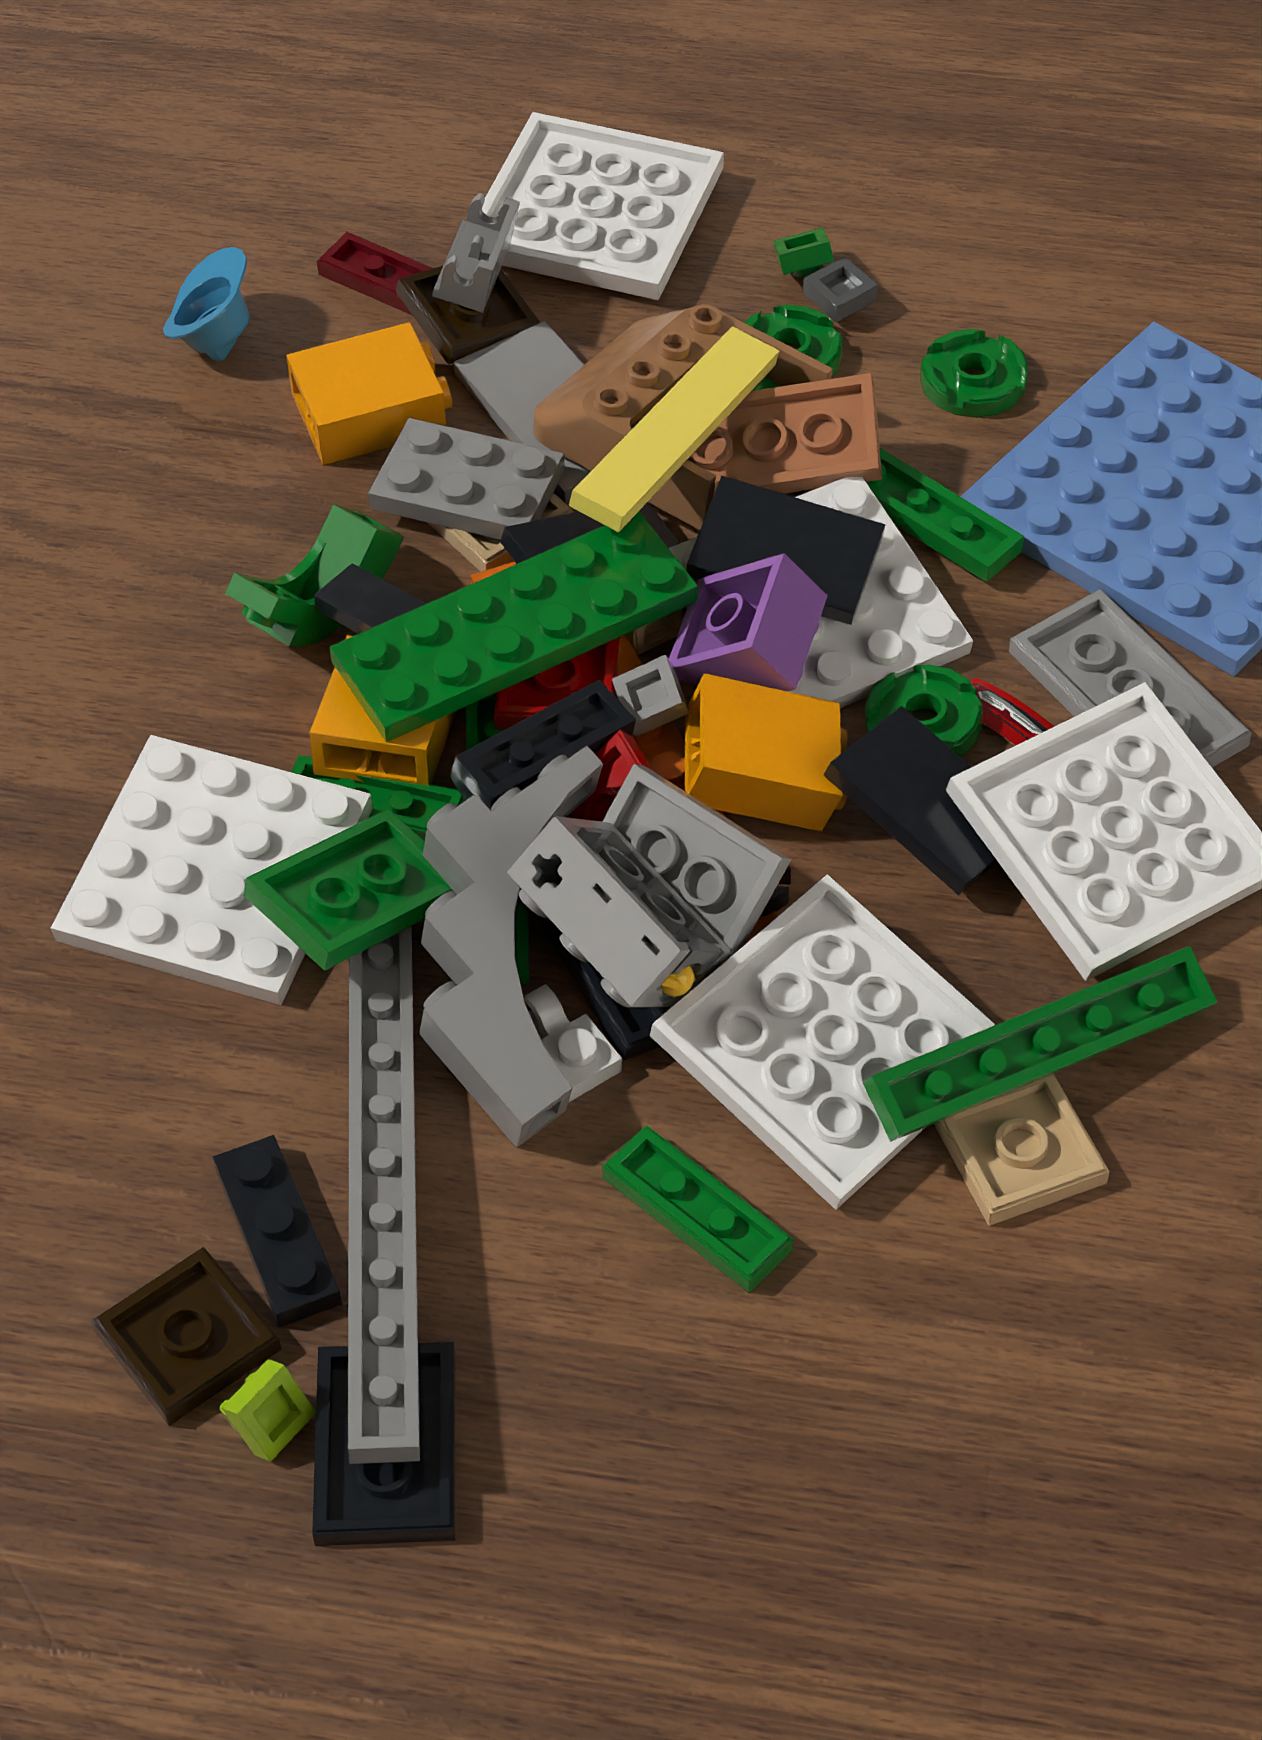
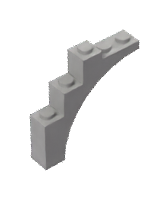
M588 746L570 758L566 755L556 757L543 768L537 781L522 791L518 787L510 789L493 804L491 810L475 794L459 806L455 803L445 805L430 818L426 826L423 856L453 891L440 896L427 909L421 944L454 983L450 981L443 984L426 999L423 1005L425 1009L419 1035L516 1148L566 1111L573 1087L545 1049L524 1003L515 962L514 911L521 888L508 875L507 871L554 816L567 817L596 791L603 763Z

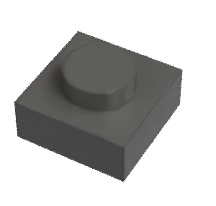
M843 257L805 277L803 294L833 321L838 322L877 301L878 284L848 258Z

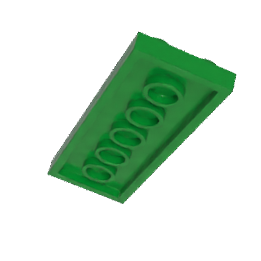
M638 511L620 532H616L604 525L330 646L331 661L384 740L389 742L697 602L698 586L644 516Z

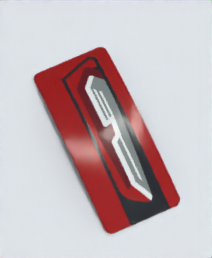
M974 678L970 681L976 689V696L981 701L983 723L1014 746L1054 727L1036 711L1004 690L979 678Z

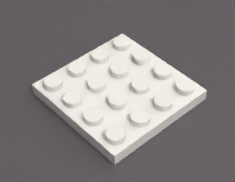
M532 112L488 191L482 207V211L487 216L498 217V212L506 197L520 201L511 244L502 266L659 300L724 168V152Z
M844 477L796 497L886 524L852 625L820 617L819 627L811 643L803 667L802 677L798 682L797 688L788 692L840 703V708H843L868 697L871 689L888 674L895 672V677L897 678L914 671L915 665L930 664L942 666L970 654L973 639L863 477ZM697 537L669 548L685 570ZM691 577L697 583L698 579Z
M1146 682L951 777L946 788V792L1085 981L1262 889V831Z
M150 735L51 926L55 941L282 1005L305 956V952L243 896L246 877L368 819L373 809L371 794Z
M827 874L652 1024L650 1037L837 1210L923 1130H918L890 1142L862 1082L876 1073L975 1034L995 1024Z

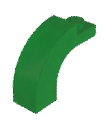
M333 504L311 550L293 570L282 577L272 580L234 572L225 594L244 605L241 614L247 617L245 621L287 646H307L328 637L342 626V624L315 609L314 594L351 563L383 579L405 536L360 511Z

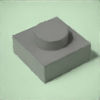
M666 655L612 679L619 701L636 719L633 732L635 737L690 713L674 666Z

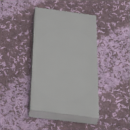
M545 321L453 362L454 376L510 441L552 450L541 444L533 434L535 408L549 394L583 367L584 364ZM637 423L633 424L631 428L633 429ZM564 457L565 470L554 492L564 503L569 504L572 490L591 471Z
M1101 589L1010 638L1009 653L1074 717L1146 682L1211 767L1249 747L1252 733Z

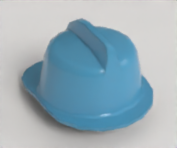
M236 247L223 248L210 254L196 265L181 286L171 315L163 327L165 337L170 339L181 338L193 350L202 354L206 353L216 362L226 358L237 341L238 336L245 330L250 321V314L240 291L247 266V258L243 250Z

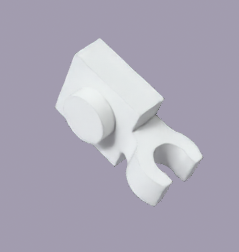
M546 984L524 996V1001L532 1009L529 1011V1014L539 1036L542 1038L541 1041L545 1049L573 1087L569 1102L622 1072L621 1056L587 1014L569 1022L558 998Z

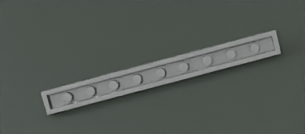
M412 926L349 958V1464L420 1461Z

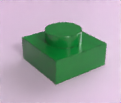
M823 227L773 241L777 261L783 275L793 273V276L796 277L808 276L822 269L823 264L834 262L830 241Z

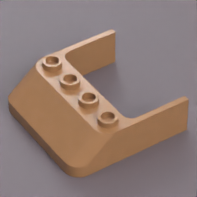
M706 304L643 318L632 324L536 406L533 434L544 446L553 451L564 453V457L592 471L632 430L631 426L651 410L732 326L780 351L776 365L757 385L766 378L779 386L831 379L833 368L743 323L714 306ZM686 460L648 502L700 530L713 498L716 475Z

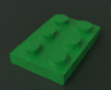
M386 809L246 877L243 896L325 971L425 919V913L430 905L443 894L453 890L424 858L423 849L425 841L390 810Z

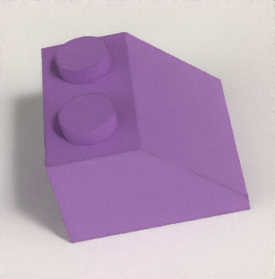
M785 553L699 578L696 583L698 586V601L688 605L669 657L678 680L698 685L705 673L783 691L795 690L802 677L803 667L814 635L818 630L819 620L828 595Z

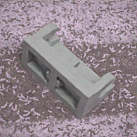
M479 193L471 202L467 220H462L432 296L483 313L511 244L520 201L506 197L498 212L499 216L490 217L482 211L485 199L484 194Z

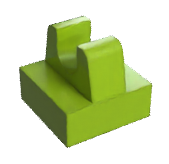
M268 1359L256 1372L251 1373L245 1379L246 1383L229 1400H225L220 1405V1410L233 1429L241 1435L253 1454L271 1462L316 1414V1410L285 1365Z

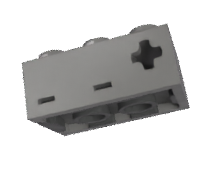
M554 816L507 871L508 875L521 888L519 897L522 902L534 913L541 917L549 918L562 932L559 937L562 945L579 960L590 962L604 977L601 985L605 992L622 1006L673 1007L733 954V951L611 823Z

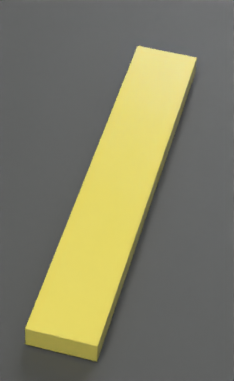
M732 326L572 490L569 506L616 532H620L776 365L780 351Z

